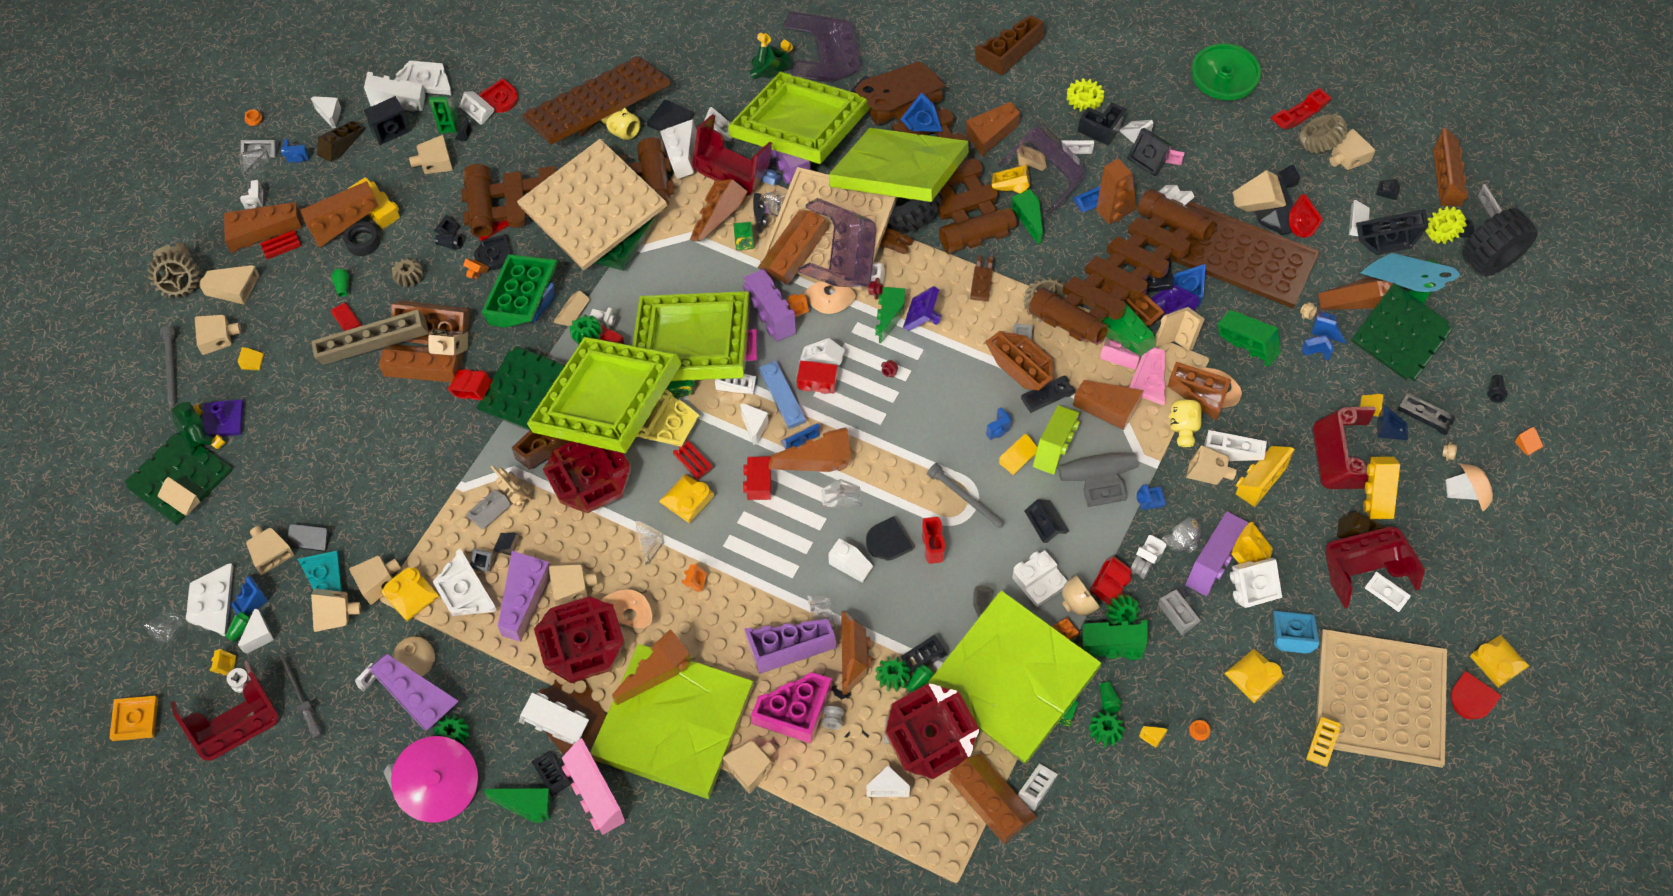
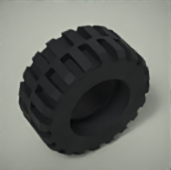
M941 190L932 202L912 199L905 205L894 206L887 228L906 233L907 230L912 232L918 227H924L927 221L930 222L933 219L932 216L936 215L939 210L937 206L941 204Z
M1509 208L1508 210H1503L1501 213L1495 214L1491 219L1486 220L1483 225L1479 226L1470 235V238L1465 242V246H1463V256L1480 275H1495V273H1499L1511 266L1512 263L1516 262L1527 252L1538 235L1537 227L1520 209Z

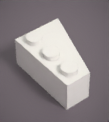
M367 72L364 89L370 106L396 96L404 110L412 112L423 110L425 92L422 84L402 79L398 82L390 80L389 76L384 75V78L373 76L372 72Z
M692 119L660 131L677 179L694 173L693 156L697 129Z
M532 693L520 715L519 723L525 724L527 722L536 726L535 729L542 732L544 730L553 734V737L574 745L580 739L589 720L585 718V714L579 711H574L573 713L567 710V706L560 702L552 703L548 701V697L544 694Z

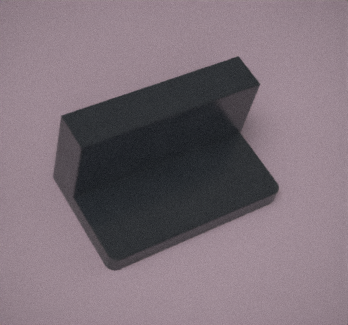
M1037 499L1024 510L1043 543H1048L1058 533L1067 534L1069 532L1050 500Z

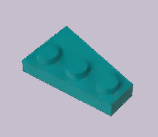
M337 551L298 559L313 590L323 589L343 592L340 560Z

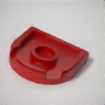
M504 78L478 94L495 109L494 112L496 113L507 112L514 108L518 102L517 91Z
M1301 194L1290 211L1289 223L1292 232L1297 237L1307 238L1316 232L1323 218L1306 194Z
M1466 671L1450 693L1455 712L1469 720L1486 717L1501 698L1499 693Z

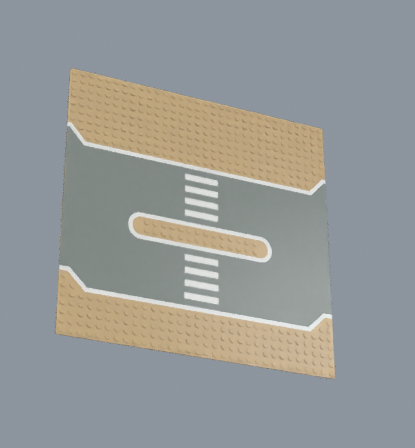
M695 169L693 174L677 179L674 173L669 180L673 181L674 194H671L669 198V206L656 214L658 220L625 270L608 268L588 297L589 301L579 314V317L582 318L585 314L589 317L592 309L607 312L608 307L612 308L616 319L614 325L609 330L620 334L625 345L632 346L639 296L744 291V277L760 271L758 266L761 263V257L788 189L776 184L770 185L760 181L755 191L751 195L745 196L743 204L704 239L692 242L690 237L696 222L702 217L700 211L706 207L707 202L705 198L714 180L698 173ZM754 193L762 194V201H765V216H768L767 227L763 228L762 234L758 233L754 221ZM751 222L754 249L736 251L733 223ZM913 240L911 245H907L909 251L906 254L879 246L873 263H882L885 268L883 287L905 288L904 314L882 343H879V336H875L876 324L880 325V320H877V310L881 309L882 305H878L879 298L876 300L873 295H869V284H865L862 291L851 288L856 294L855 300L847 308L837 313L826 314L819 312L807 302L809 312L795 317L796 334L775 342L773 336L768 335L765 322H761L758 316L759 311L757 308H753L750 301L748 330H757V360L745 362V374L756 376L753 394L716 390V379L694 380L695 387H691L693 395L676 398L699 414L685 442L689 441L712 465V470L698 480L673 455V451L678 450L680 446L636 437L627 452L623 453L631 466L623 497L587 514L559 502L543 472L548 459L531 469H527L515 459L512 447L528 430L502 421L401 569L395 575L397 576L406 568L414 567L439 595V598L413 618L551 686L554 684V680L557 679V682L563 685L562 691L568 694L572 693L574 689L576 692L582 693L587 687L584 681L580 680L575 684L570 683L544 667L534 632V627L540 623L547 611L552 607H556L551 577L521 642L503 637L498 628L511 559L510 555L496 552L489 572L473 569L496 607L497 611L452 616L434 586L433 581L443 572L446 564L451 563L456 556L457 550L461 549L470 564L474 548L493 551L500 533H517L519 541L514 550L515 552L547 561L550 566L582 565L584 575L596 573L598 585L586 587L588 597L601 600L603 597L619 590L629 589L637 591L647 599L652 611L651 624L645 628H634L619 622L625 644L612 670L584 679L592 690L593 700L598 701L604 712L608 713L613 702L612 694L620 686L637 645L641 644L652 648L671 629L690 653L691 661L753 681V691L727 754L750 741H753L759 748L767 742L773 745L776 752L768 757L771 761L772 769L757 785L758 787L949 881L957 883L971 858L986 823L948 780L950 771L954 768L932 780L905 771L891 744L884 743L885 718L888 717L890 705L910 693L898 686L897 692L894 688H891L888 692L886 690L887 686L881 688L879 686L880 681L875 679L877 675L876 667L880 666L881 660L887 662L888 656L892 661L898 657L899 662H902L903 660L900 656L933 635H936L948 655L926 666L935 674L1000 590L1051 627L1067 617L1079 632L1086 616L1076 615L1073 611L1068 612L1062 604L1064 601L1062 591L1037 608L1012 579L1014 567L1020 562L1024 564L1028 562L1034 552L1039 551L1041 553L1045 550L1055 561L1057 569L1067 581L1077 575L1095 599L1096 596L1090 592V588L1105 560L1116 556L1140 506L1136 497L1137 491L1142 485L1147 484L1149 487L1175 433L1170 428L1171 418H1169V415L1171 413V405L1177 400L1186 399L1168 387L1176 362L1201 369L1203 367L1206 368L1209 359L1191 350L1187 351L1185 348L1171 342L1157 347L1165 351V403L1161 405L1142 398L1141 403L1124 430L1073 406L1075 394L1070 397L1066 396L1030 413L1021 400V395L1031 390L1024 389L1000 368L986 345V341L998 331L1013 333L1014 324L1032 325L1031 341L1052 359L1053 380L1066 375L1069 379V384L1073 385L1076 391L1083 380L1129 388L1137 368L1131 369L1100 358L1103 346L1107 339H1109L1107 336L1099 345L1084 340L1080 342L1069 336V332L1058 326L1054 328L1043 320L1039 323L1038 318L1033 319L1032 314L1028 315L1027 309L1024 307L1025 291L1029 288L1026 284L992 272L988 302L971 300L970 294L976 264ZM796 273L790 283L786 285L769 275L775 289L778 288L782 300H789L788 296L793 294L797 296L802 293L804 294L811 285L817 282H826ZM826 286L824 292L827 295H832L835 293V288L833 286ZM932 286L940 289L933 309L942 315L940 322L935 325L928 320L910 331L904 329L903 325L912 298ZM1078 306L1080 309L1088 313L1091 311L1081 306ZM570 326L567 327L547 358L565 365L579 346L571 337ZM830 338L845 350L842 357L843 360L838 366L834 394H822L815 391L805 392L797 389L799 361L805 346ZM893 360L898 365L897 374L893 378L883 375L881 371L882 362ZM774 361L778 363L806 419V423L791 429L787 428L759 371V367ZM749 381L745 382V387H748ZM743 403L768 413L769 423L755 445L752 443L741 416L740 404ZM1060 405L1079 412L1078 421H1080L1077 432H1074L1071 444L1068 443L1067 452L1062 456L1059 465L1079 458L1106 453H1135L1138 460V468L1117 475L1123 481L1127 496L1126 501L1088 507L1083 491L1085 481H1061L1058 468L1054 475L1034 468L1035 456L1017 473L1012 475L999 464L1000 456L1025 433L1038 447L1045 428L1055 409ZM1002 407L1004 412H1008L1011 417L1010 431L1000 438L990 440L986 435L987 425L998 420L997 409ZM816 423L820 425V436L812 439L813 441L823 438V433L847 428L851 453L847 468L831 472L771 469V500H747V493H743V481H747V476L743 474V465L747 464V457H772L773 454L785 450L781 444L782 439ZM687 449V451H688V452L702 465V467L705 469L706 467ZM683 453L681 454L698 473L701 472ZM938 463L943 467L944 474L1002 520L1004 526L998 528L943 482L931 479L927 475L930 467ZM490 466L502 467L508 473L510 471L518 477L517 482L520 485H524L530 491L528 495L533 500L526 499L524 501L525 504L520 508L515 506L510 498L497 486L496 479L499 476ZM684 474L697 482L707 484L709 490L714 492V497L690 523L659 503V500ZM493 490H497L506 496L511 505L489 525L481 529L466 516V513ZM1037 499L1050 500L1069 532L1067 534L1058 533L1048 543H1043L1024 510ZM894 516L912 545L913 550L889 561L875 558L868 552L866 547L867 533L874 525ZM938 516L942 523V536L945 540L943 563L928 564L924 554L925 545L922 541V522L924 518ZM839 538L856 547L873 565V569L863 583L829 564V552ZM690 564H697L707 573L702 591L696 592L691 587H686L681 583L682 580L686 579L687 575L684 574V571L689 569ZM384 596L380 598L382 603L394 608ZM626 610L623 614L626 620H633L636 617L635 610ZM841 611H846L866 629V637H870L871 645L870 649H867V655H871V668H867V676L850 691L852 695L848 699L844 698L841 700L831 690L825 707L836 706L844 710V716L841 717L843 722L841 729L833 730L823 727L822 720L825 718V715L822 713L812 743H808L752 725L751 714L759 696L778 690V687L791 681L800 680L811 672L832 678V686L837 685L836 689L842 691ZM829 619L835 634L837 648L761 674L758 673L746 640L744 628H752L754 630L762 629V626H770L771 628L780 627L788 623L798 625L806 621ZM579 639L576 643H583L586 639ZM935 646L931 647L934 652L938 651ZM925 650L924 652L927 657L930 656L929 651ZM917 654L919 660L922 661L923 657L921 654ZM913 657L909 658L913 666L917 664ZM927 726V736L932 737L934 731L932 727ZM862 730H864L869 735L868 738L864 734H862ZM979 730L970 757L981 753L1007 783L1018 759ZM850 731L848 738H845L844 736ZM723 763V766H722L721 769H723V770H725V771L731 773V772L724 766V763ZM889 766L910 786L909 797H867V785L882 770Z

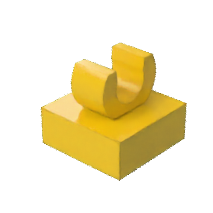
M222 649L215 650L214 657L211 660L213 663L210 671L227 676L234 669L236 655Z

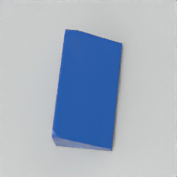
M1100 186L1072 198L1082 213L1097 207Z
M816 423L782 439L781 444L785 449L793 446L798 447L806 443L807 440L820 436V425Z

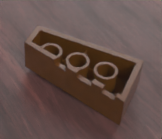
M1030 15L1014 24L1012 29H1005L1000 32L1001 35L998 37L989 38L984 45L981 46L979 44L975 46L976 62L1003 75L1044 38V22Z
M530 430L512 447V451L518 462L527 469H531L548 459L553 450L572 441L533 433Z

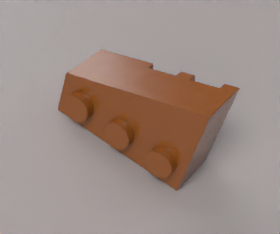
M1008 102L966 120L965 134L983 157L1002 138L1008 136L1018 127L1020 112L1012 102Z
M1176 362L1168 387L1186 400L1198 401L1202 411L1217 421L1231 379Z
M1083 380L1075 393L1073 406L1124 430L1141 403L1144 390Z

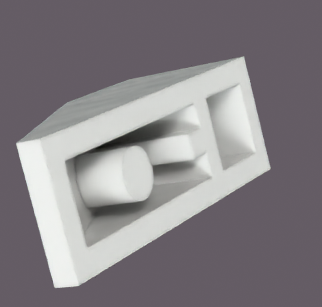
M1208 430L1204 446L1228 456L1229 461L1264 460L1267 441Z

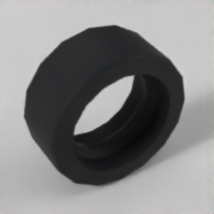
M356 222L348 227L343 234V240L348 251L356 256H367L373 253L380 244L378 232L375 226L369 222ZM360 233L372 235L371 239L364 244L357 245L351 242Z

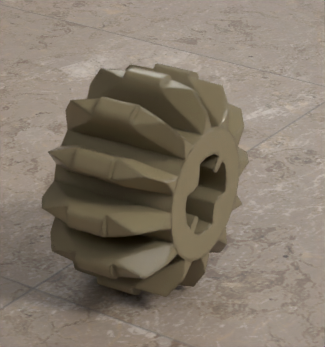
M408 257L404 260L401 258V262H395V266L392 267L393 280L399 286L404 285L407 288L411 284L414 287V282L420 283V278H423L422 265L416 259L411 260Z

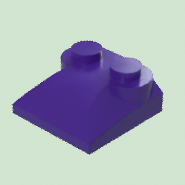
M1173 284L1174 289L1162 290L1150 298L1165 312L1162 316L1186 307L1195 311L1199 303L1197 295Z

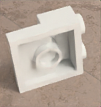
M1045 550L1041 553L1039 551L1034 552L1030 556V560L1025 564L1023 562L1018 563L1014 567L1012 579L1037 608L1060 593L1067 582L1057 569L1055 561Z
M1270 558L1255 563L1249 561L1232 566L1233 572H1230V579L1236 587V591H1233V597L1239 605L1247 608L1282 598L1276 559Z

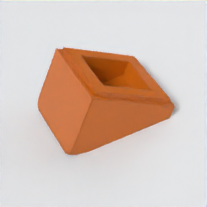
M1534 427L1521 433L1515 441L1527 456L1543 447Z

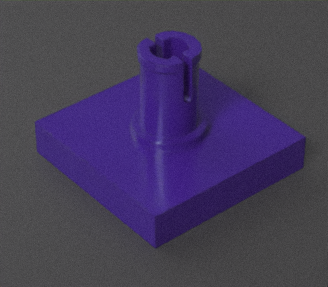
M932 286L912 298L903 325L904 329L910 331L928 320L935 325L940 322L942 315L933 310L940 289Z
M243 400L204 403L202 423L206 434L215 437L217 434L221 437L241 435Z

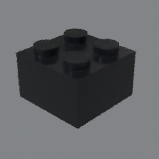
M396 96L364 110L371 132L379 145L411 132L405 111Z

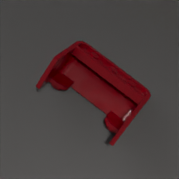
M712 114L697 127L693 167L698 173L714 181L734 180L748 191L745 196H749L755 191L769 166L773 143H767L753 156L752 160L724 147L723 136L714 130L716 115Z
M1344 407L1314 423L1312 432L1320 482L1325 488L1365 489V483L1368 482L1369 478L1366 464L1360 458L1349 457L1344 426L1369 425L1376 411L1375 407Z
M1387 527L1331 541L1326 546L1325 555L1331 586L1344 609L1349 607L1353 589L1350 576L1386 568L1387 572L1393 577L1407 576L1415 590H1420L1425 568L1402 531L1396 527Z
M245 661L244 665L251 681L247 682L242 689L246 701L216 718L208 721L199 712H194L184 717L175 701L170 703L173 716L203 760L211 761L271 728L278 720L277 712L248 661Z

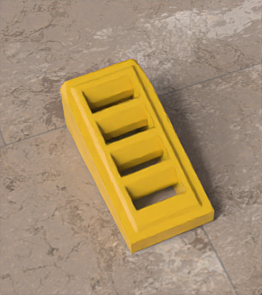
M1324 717L1319 719L1306 757L1307 760L1325 767L1328 766L1341 727L1340 723ZM1319 735H1323L1331 739L1327 740L1325 738L1319 737ZM1320 743L1322 745H1325L1328 747V749L1318 746L1316 744ZM1314 750L1326 754L1325 757L1313 753Z

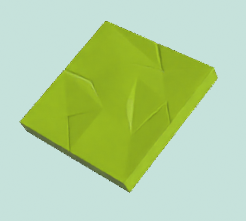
M779 72L728 125L730 137L762 147L772 142V150L821 164L865 115L870 106L867 104V100L860 97L857 93Z
M869 128L830 172L829 185L834 188L932 202L969 153L968 141Z
M749 291L639 296L632 346L677 354L682 364L671 381L744 378L750 313Z
M584 337L527 422V425L533 433L626 453L682 363L677 354Z
M1000 590L928 683L959 691L979 730L1026 765L1101 668V662Z
M641 644L637 645L621 683L628 675L636 673V669L639 666L638 663L642 659H648L653 653L651 647ZM691 661L690 666L684 672L681 671L677 676L619 705L615 704L613 700L590 754L594 761L709 799L723 766V757L729 751L753 691L754 683L752 680Z

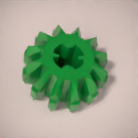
M585 314L582 318L578 316V320H573L572 325L569 327L571 337L578 345L584 337L600 340L599 335L602 334L601 324L593 315L588 317Z
M1118 594L1117 599L1111 598L1112 603L1106 604L1109 610L1105 614L1109 617V623L1114 626L1122 625V621H1128L1129 624L1135 625L1134 620L1140 619L1137 614L1141 611L1140 607L1137 606L1139 603L1134 598L1132 599L1130 595L1125 594L1123 596Z
M888 656L887 662L880 661V666L876 667L877 675L875 679L880 681L879 686L881 688L887 686L886 690L888 692L891 688H894L897 692L898 686L906 687L905 682L910 680L908 675L910 668L905 667V660L899 662V658L896 657L892 661Z
M1106 711L1105 716L1099 712L1097 713V718H1091L1092 724L1089 725L1088 730L1091 731L1090 738H1097L1096 745L1102 741L1105 748L1108 742L1115 746L1116 741L1120 742L1122 740L1121 734H1124L1125 729L1121 727L1123 721L1116 720L1117 714L1111 717L1109 711Z
M454 715L452 719L445 716L446 721L444 722L438 720L440 727L434 728L436 733L434 736L447 737L465 746L464 739H469L468 731L470 728L465 724L466 722L463 718L458 720V717Z

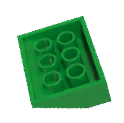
M508 254L481 312L489 326L506 328L532 321L558 261Z

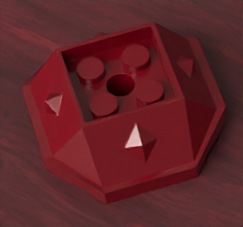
M572 441L553 450L547 464L543 468V472L561 504L588 514L623 497L631 466L622 452Z
M590 596L550 608L540 623L534 627L544 667L570 683L610 672L625 644L614 605ZM579 639H586L583 643H576Z
M928 683L890 705L884 733L905 771L932 780L958 766L971 756L979 728L959 691ZM926 726L932 727L934 731L932 737H928L925 734Z

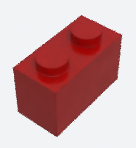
M800 360L797 389L805 392L815 391L822 394H834L838 376V365Z
M771 456L747 457V464L743 465V474L747 476V481H743V493H747V500H771V469L768 467Z

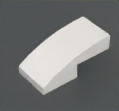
M1165 185L1159 190L1167 198L1179 201L1184 205L1194 198L1192 191H1180L1177 185Z
M372 663L355 679L356 685L363 692L376 679L367 669Z

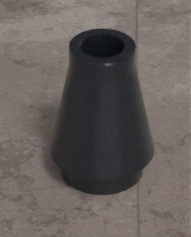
M457 232L436 235L435 244L453 250L461 249L463 246V236Z
M1494 375L1489 387L1488 397L1494 403H1501L1506 399L1508 393L1504 377L1502 375Z

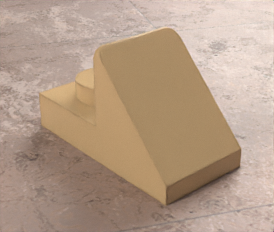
M1020 143L1016 144L1018 166L1027 164V167L1031 166L1041 171L1047 167L1044 153Z

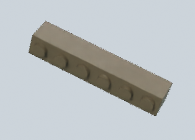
M414 310L311 342L314 358L322 365H326L429 333L425 316L419 310Z

